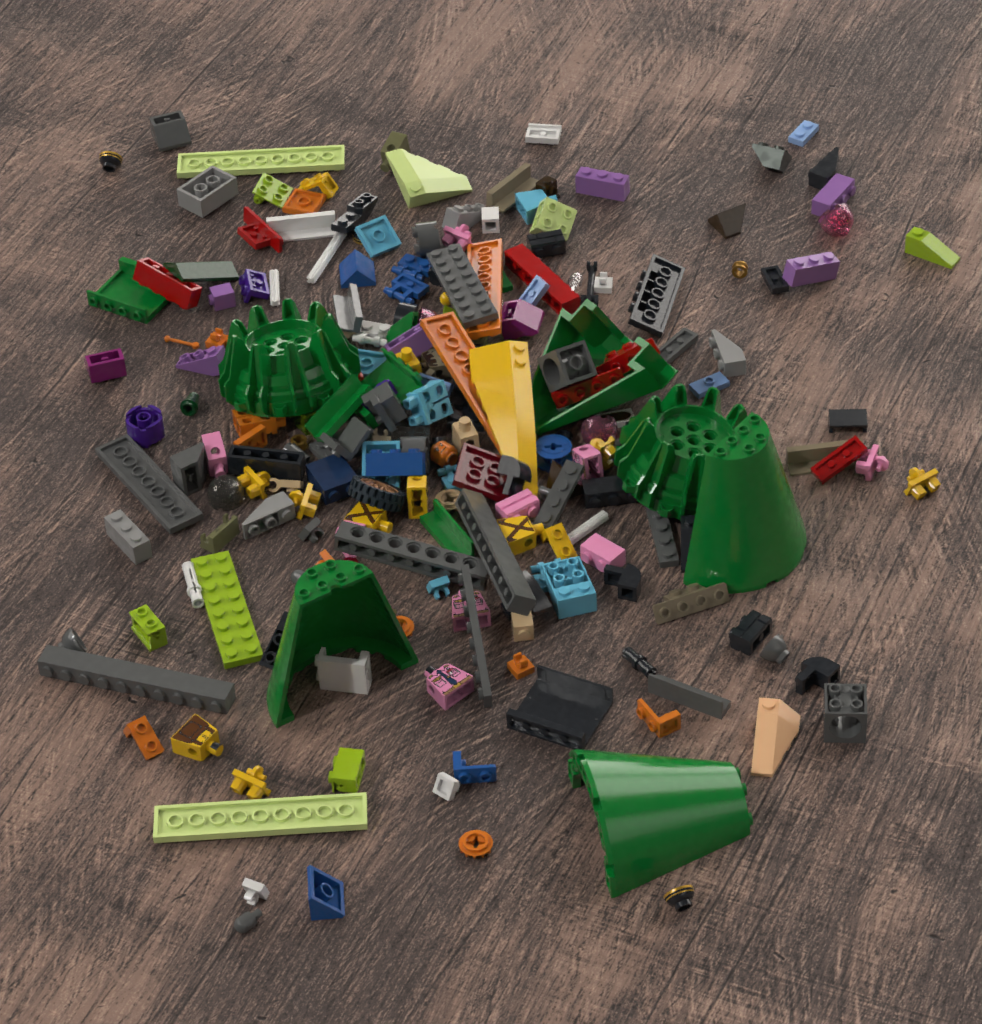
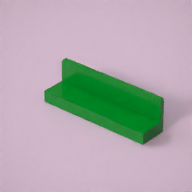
M351 374L304 425L317 442H323L319 438L323 432L332 437L363 403L361 396L373 389L372 386L362 384L354 374Z
M434 499V510L421 515L420 523L442 548L475 557L474 542L439 501Z

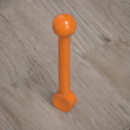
M169 335L164 337L165 342L171 341L192 346L193 349L199 348L198 342L190 343L171 338Z

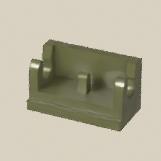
M228 513L224 514L223 523L207 537L205 533L200 535V547L213 554L217 553L240 533L238 517L233 515L231 520H229Z

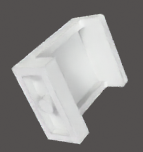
M321 647L314 661L315 666L318 667L316 680L319 681L320 689L368 695L372 683L369 651H361L359 659L327 656L326 647Z

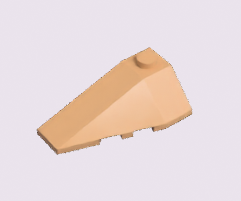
M759 697L751 776L773 777L782 762L785 752L790 749L791 742L799 734L800 715L781 699Z

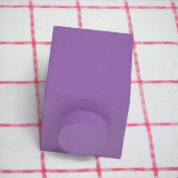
M230 282L209 287L208 301L210 305H213L215 311L236 306L235 294Z

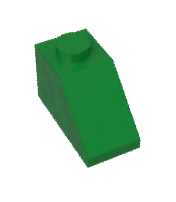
M410 312L392 325L387 332L388 343L418 324L419 312Z

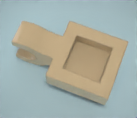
M270 478V481L276 482L277 486L274 489L269 488V491L276 493L281 488H286V492L303 489L304 482Z

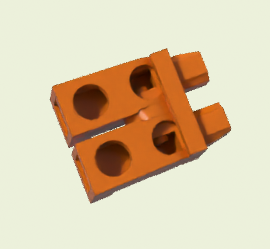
M235 409L232 410L233 425L239 437L260 424L266 427L267 434H277V428L286 426L285 417H259L239 412Z

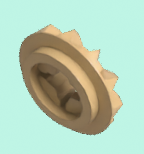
M446 489L439 492L435 499L449 513L451 510L457 512L454 503L461 491Z

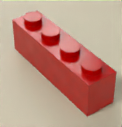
M149 257L137 260L133 280L139 282V285L148 287L153 293L164 296L166 300L178 304L182 309L188 310L198 306L203 287L194 282H181L162 264Z

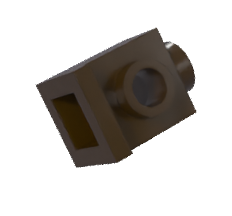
M546 175L535 183L536 190H543L547 197L556 195L557 199L560 198V195L557 194L556 179Z

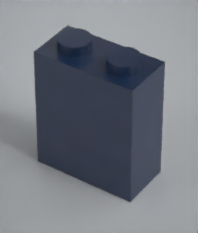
M333 454L305 465L307 480L313 484L315 491L321 493L320 498L325 505L350 497L347 492L351 480L356 474L342 455L338 458Z

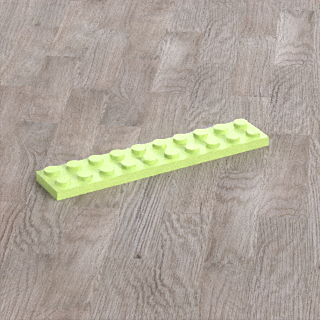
M328 145L178 153L177 179L194 178L212 165L233 176L263 174V172L273 174L345 170V146Z
M367 792L154 806V843L368 830Z

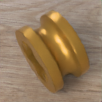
M744 261L734 262L732 266L733 276L740 279L746 277L748 273L747 263Z
M297 434L291 437V443H295L303 451L307 449L306 436Z

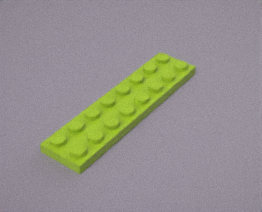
M229 550L192 558L191 562L194 563L197 580L202 587L201 594L224 668L228 669L260 661L263 652Z

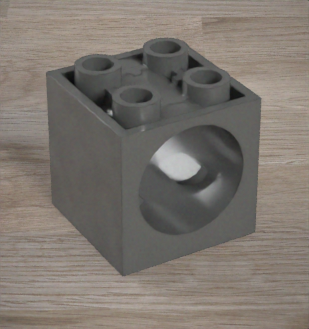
M585 340L553 350L537 358L550 393L598 375Z
M824 683V743H866L867 685Z

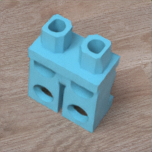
M443 379L427 382L423 387L407 393V398L402 401L404 408L412 412V415L408 418L410 426L429 425L453 414L449 397L444 398L448 396ZM437 386L441 388V393H437ZM443 403L446 405V411L442 409L441 405Z

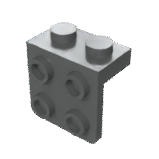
M353 417L338 440L325 432L319 438L324 442L323 446L330 450L332 454L338 458L342 455L351 461L358 453L362 443L369 437L371 429L360 419Z

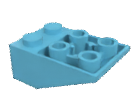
M579 556L541 564L558 619L597 611L596 591Z

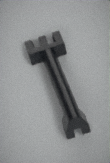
M587 261V294L581 295L580 306L586 299H589L598 306L599 295H594L595 273L598 267L597 261H594V265Z

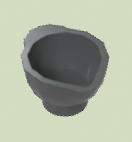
M72 627L64 633L62 641L57 644L61 648L87 652L84 642Z
M777 634L770 640L759 656L767 661H776L779 665L782 664L790 655L783 639L784 636Z

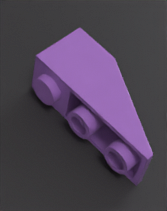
M224 345L212 346L206 350L200 349L194 353H185L180 356V360L175 367L210 376L220 375L218 364L223 360L226 348Z

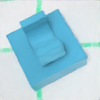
M446 575L429 581L426 586L428 593H434L436 600L440 599L439 591H443L445 596L448 597L450 594L448 589L449 578Z

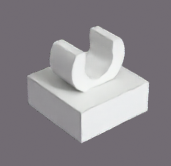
M600 272V277H595L594 293L612 294L613 277H607V272Z
M440 772L437 775L432 792L447 801L454 800L455 793L458 792L461 783L445 772Z
M246 877L242 883V887L246 891L244 899L247 900V904L255 906L259 898L267 900L270 892L264 884Z

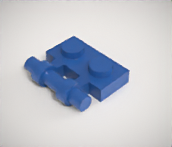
M406 253L398 262V267L393 266L391 272L396 273L397 276L405 273L423 282L425 277H429L428 271L431 265L427 259Z
M401 273L391 281V288L386 286L383 290L389 298H396L400 302L411 304L415 302L412 297L420 299L430 291L428 284L405 273Z

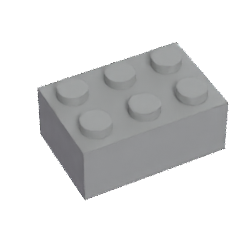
M213 165L177 188L179 206L202 218L239 194L237 177Z

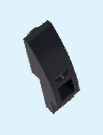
M362 193L347 205V212L331 224V230L344 234H353L358 224L366 222L378 201V197L370 193Z

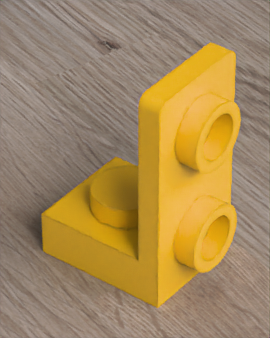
M328 172L318 173L310 179L305 178L300 182L298 188L309 190L319 186L321 191L326 194L327 199L332 198L339 189Z
M562 522L544 529L541 533L540 539L542 543L549 541L557 558L562 560L578 556Z

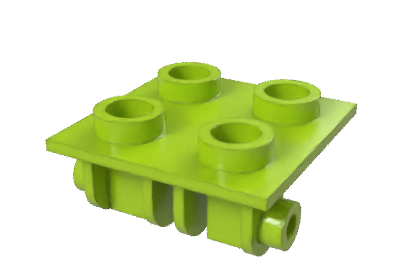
M263 172L252 191L255 194L253 199L256 204H261L263 200H266L282 209L293 188Z

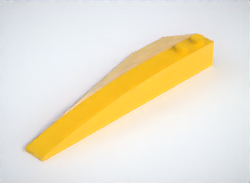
M509 340L469 349L471 381L477 389L478 398L481 399L482 409L487 414V421L496 444H499L501 456L514 457L525 462L530 467L532 474L531 483L525 482L523 490L528 488L538 498L536 433L528 342Z

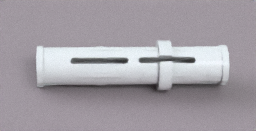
M187 561L182 564V570L188 587L187 594L191 598L192 606L194 608H201L204 605L201 594L203 590L198 583L194 563Z

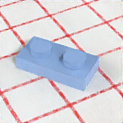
M804 120L788 136V142L803 147L819 131V125Z
M536 275L519 299L536 306L550 285L540 276Z

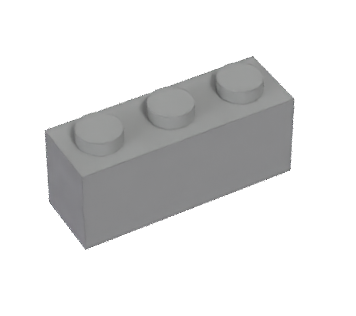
M121 509L104 517L107 535L135 565L153 557L150 540Z

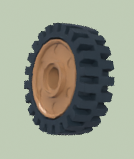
M361 475L353 476L347 492L349 496L362 501L364 504L391 512H400L406 497V493L392 484Z

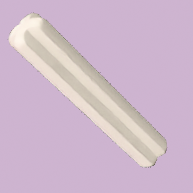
M271 269L269 271L270 305L278 307L280 305L279 271Z
M601 510L570 532L568 537L572 545L609 519V514Z

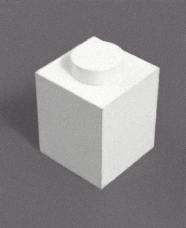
M481 207L482 233H500L499 207Z

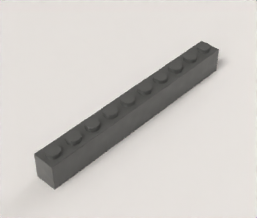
M462 488L454 504L506 610L528 616L531 609L535 607L536 598L483 493Z
M52 645L45 647L37 661L41 676L216 713L228 714L236 699L234 683Z

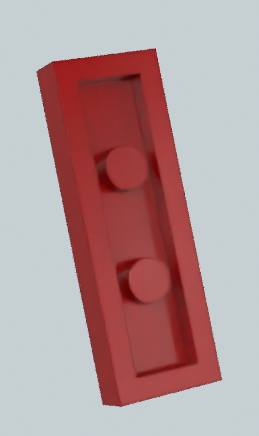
M855 435L810 468L811 473L823 485L867 453L868 449Z

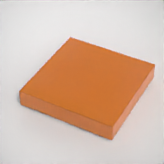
M295 188L283 205L282 213L295 215L318 212L327 200V196L323 193Z

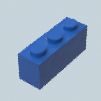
M382 449L371 450V453H365L367 477L426 475L425 453L420 452V449H408V452L401 453V449H390V453H382Z

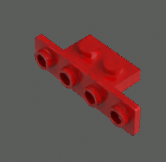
M248 206L244 207L243 221L247 225L238 227L237 234L255 250L271 246L278 253H281L284 243L283 238Z
M653 338L645 340L660 354V350ZM630 341L624 344L622 349L617 352L615 350L606 354L604 363L595 367L597 374L617 367L621 368L623 374L630 371L631 368L627 364L641 349L635 342L632 343Z
M617 367L551 393V397L556 408L560 409L593 396L624 378L621 368Z

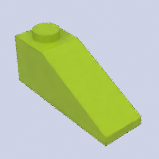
M913 227L906 235L905 253L952 269L960 261V257L926 230Z

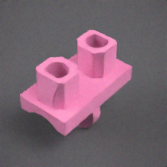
M462 224L455 229L448 226L443 228L445 235L441 241L444 246L448 247L454 242L456 244L459 243L465 252L468 244H473L471 242L472 233L469 231L468 225Z
M873 444L872 449H868V452L860 457V461L857 460L856 473L864 474L866 481L872 480L875 470L877 472L886 471L889 467V461L886 457L878 456L879 445Z

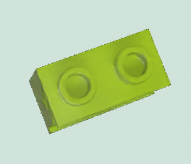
M147 604L129 612L133 624L131 629L150 652L168 644L165 626Z
M339 748L338 755H335L333 758V771H330L328 776V783L332 785V792H335L336 789L340 792L358 793L366 765L364 750Z

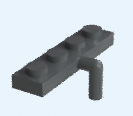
M566 459L552 488L549 489L544 486L538 488L544 503L533 525L543 523L544 529L556 525L585 470L584 465Z

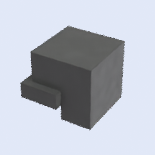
M387 381L361 396L365 406L369 408L375 417L377 424L379 425L384 422L391 433L397 430L395 424L407 417L400 400Z

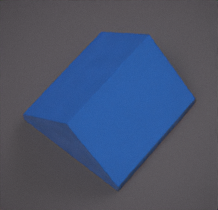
M356 249L339 264L341 289L349 288V283L357 284V287L376 285L374 261Z
M309 865L307 867L311 921L343 918L345 916L343 882Z

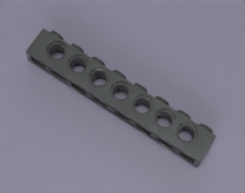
M343 520L335 534L334 550L434 578L447 575L449 581L459 584L458 573H461V565L469 564L472 586L474 589L484 591L490 577L481 558Z

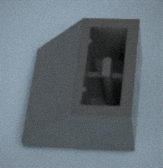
M181 110L149 118L151 134L160 151H168L192 144L187 123Z
M203 442L170 456L173 482L186 496L202 490L208 474Z

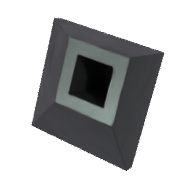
M758 142V144L752 143V148L763 167L767 170L784 173L792 160V156L787 150H784V147L774 145L773 148L763 142Z

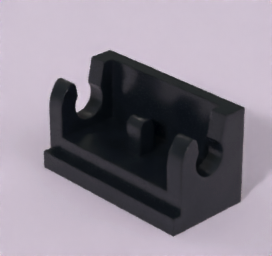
M829 409V433H833L834 427H862L863 432H867V409Z

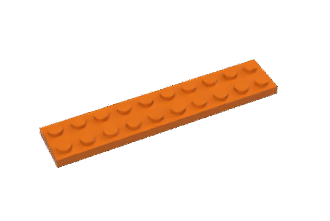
M502 238L468 244L467 258L497 310L499 318L467 328L465 331L472 340L487 336L494 337L502 334Z
M453 311L421 319L420 326L500 453L499 444H496L488 424L487 414L482 409L481 399L477 396V389L471 381L469 349L476 348Z

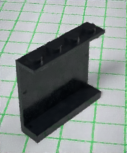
M538 665V678L518 709L509 708L506 713L507 728L573 750H584L613 704V688Z

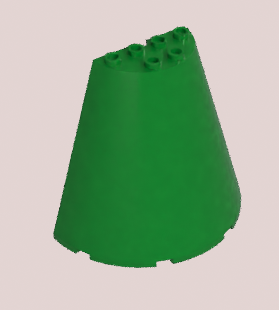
M753 412L733 429L734 436L725 437L706 455L683 584L687 586L698 583L707 588L724 582L727 585L728 594L751 592L766 588L769 582H779L788 576L803 558V552L806 547V530L768 425L759 415Z
M327 560L308 568L298 579L267 687L266 700L269 716L276 728L295 720L287 701V693L293 681L292 677L295 673L303 670L315 661V656L319 654L321 647H326L327 656L341 653L349 648H354L356 652L369 651L370 654L378 652L384 655L386 660L392 662L401 671L419 663L374 573L363 564L348 560Z
M583 749L571 750L569 753L572 759H568V776L573 789L581 787L582 776L598 822L601 846L606 853V856H604L606 885L611 898L627 893L750 835V826L753 825L752 814L748 813L745 795H747L746 784L741 783L740 770L738 767L735 768L731 762Z

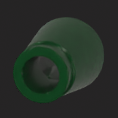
M191 392L180 404L181 412L186 416H192L198 411L199 395L196 392Z

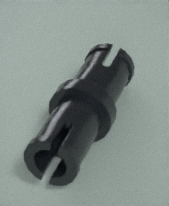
M631 647L623 650L622 657L630 662L635 670L640 671L647 678L650 673L656 675L657 669L647 662L645 656L639 655Z

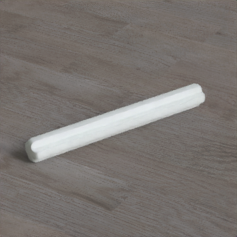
M336 232L308 274V283L314 284L347 234Z

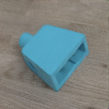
M541 189L515 193L516 209L527 225L533 223L540 201L547 197ZM556 195L549 196V198L558 201Z

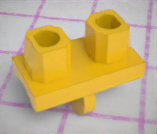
M612 436L606 442L600 438L590 441V444L601 452L602 465L605 471L614 465L612 459L615 456L616 448L613 446L615 439Z
M249 466L244 467V474L237 477L238 486L241 489L246 487V493L251 499L260 496L262 500L268 498L264 490L266 486L270 485V474L266 471L255 473Z
M911 468L907 477L908 488L904 490L905 495L912 494L916 500H919L927 493L924 489L925 486L932 493L937 491L941 484L936 478L939 473L936 468L927 473L923 469Z
M308 482L304 494L300 490L290 492L288 496L293 501L295 507L300 505L296 516L297 519L301 520L303 515L314 517L321 493L312 490V483Z
M257 765L253 769L248 768L246 773L234 769L231 773L234 776V780L230 788L235 793L242 795L245 788L249 787L250 789L246 795L251 800L261 799L263 795L269 796L271 790L266 788V783L263 782L267 778L263 774V767Z

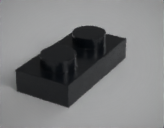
M778 265L761 268V275L772 295L789 292V285L782 278L783 274Z

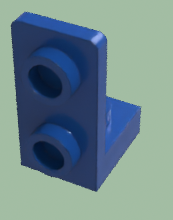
M452 751L454 778L459 783L497 781L495 764L466 766V759H461V751Z

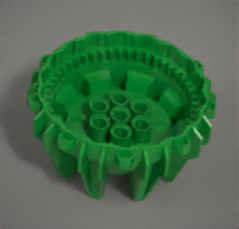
M285 298L282 302V320L270 323L263 308L260 305H255L249 313L248 329L245 328L239 319H233L231 323L225 355L218 364L220 374L218 382L221 396L226 398V401L233 405L236 411L259 417L302 415L320 409L351 374L358 378L361 372L358 348L349 343L333 315L327 313L324 306L318 301L311 303L308 319L302 320L294 300Z
M682 383L674 385L662 402L658 396L653 395L639 414L631 417L629 424L621 429L619 442L622 446L616 447L614 465L618 467L617 476L623 480V490L626 493H631L642 505L658 512L662 517L681 520V515H695L706 455L725 437L734 436L733 429L747 417L745 407L742 404H736L726 418L723 417L720 391L713 386L708 388L701 406L687 405L686 387Z

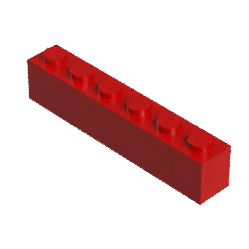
M519 244L504 251L505 265L527 286H529L536 275L540 276L550 285L541 299L558 315L562 308L573 314L580 307L581 298L579 294L575 293L568 284L563 282L530 249L523 244Z

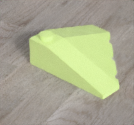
M404 149L385 153L409 209L472 192L467 176L455 173L442 165L429 162V160L408 153Z

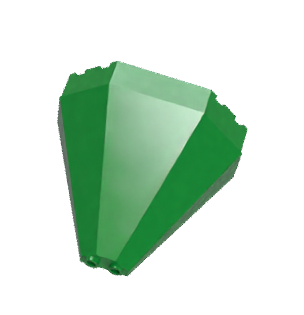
M586 299L573 315L564 308L561 309L543 355L585 340L594 366L597 367L604 363L606 354L613 350L617 352L622 349L624 344L630 341L633 343V341L625 336L597 305ZM638 336L634 342L641 350L627 364L631 370L623 374L624 378L589 398L557 409L538 364L531 381L535 433L541 436L546 432L659 393L679 371L669 365L647 341Z

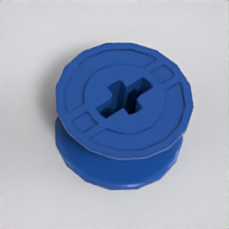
M558 434L545 435L536 441L537 467L549 473L552 459L561 466L564 465L566 459L573 461L570 454L572 449L571 441L567 437Z

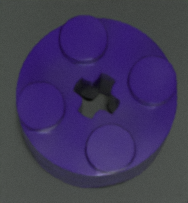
M139 405L131 408L126 413L127 434L142 448H149L151 444L157 443L165 437L162 413L156 406L148 405V407L142 408Z

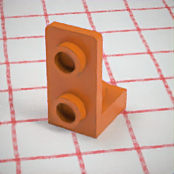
M642 698L637 700L636 713L641 720L643 719L650 731L654 732L659 738L681 729V714L677 710L658 717Z
M145 715L128 723L124 728L125 736L127 738L130 736L134 738L145 760H149L164 752L163 746Z

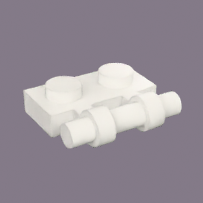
M362 320L360 333H357V335L353 334L352 341L358 342L361 345L372 344L374 347H385L384 345L388 343L387 332L392 325Z

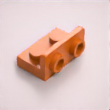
M262 424L258 425L233 441V445L263 448L268 444L266 427Z

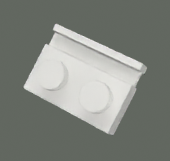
M528 124L525 143L559 144L562 125Z

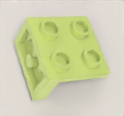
M546 197L539 203L529 233L536 234L541 231L547 232L561 229L564 239L567 241L577 210Z

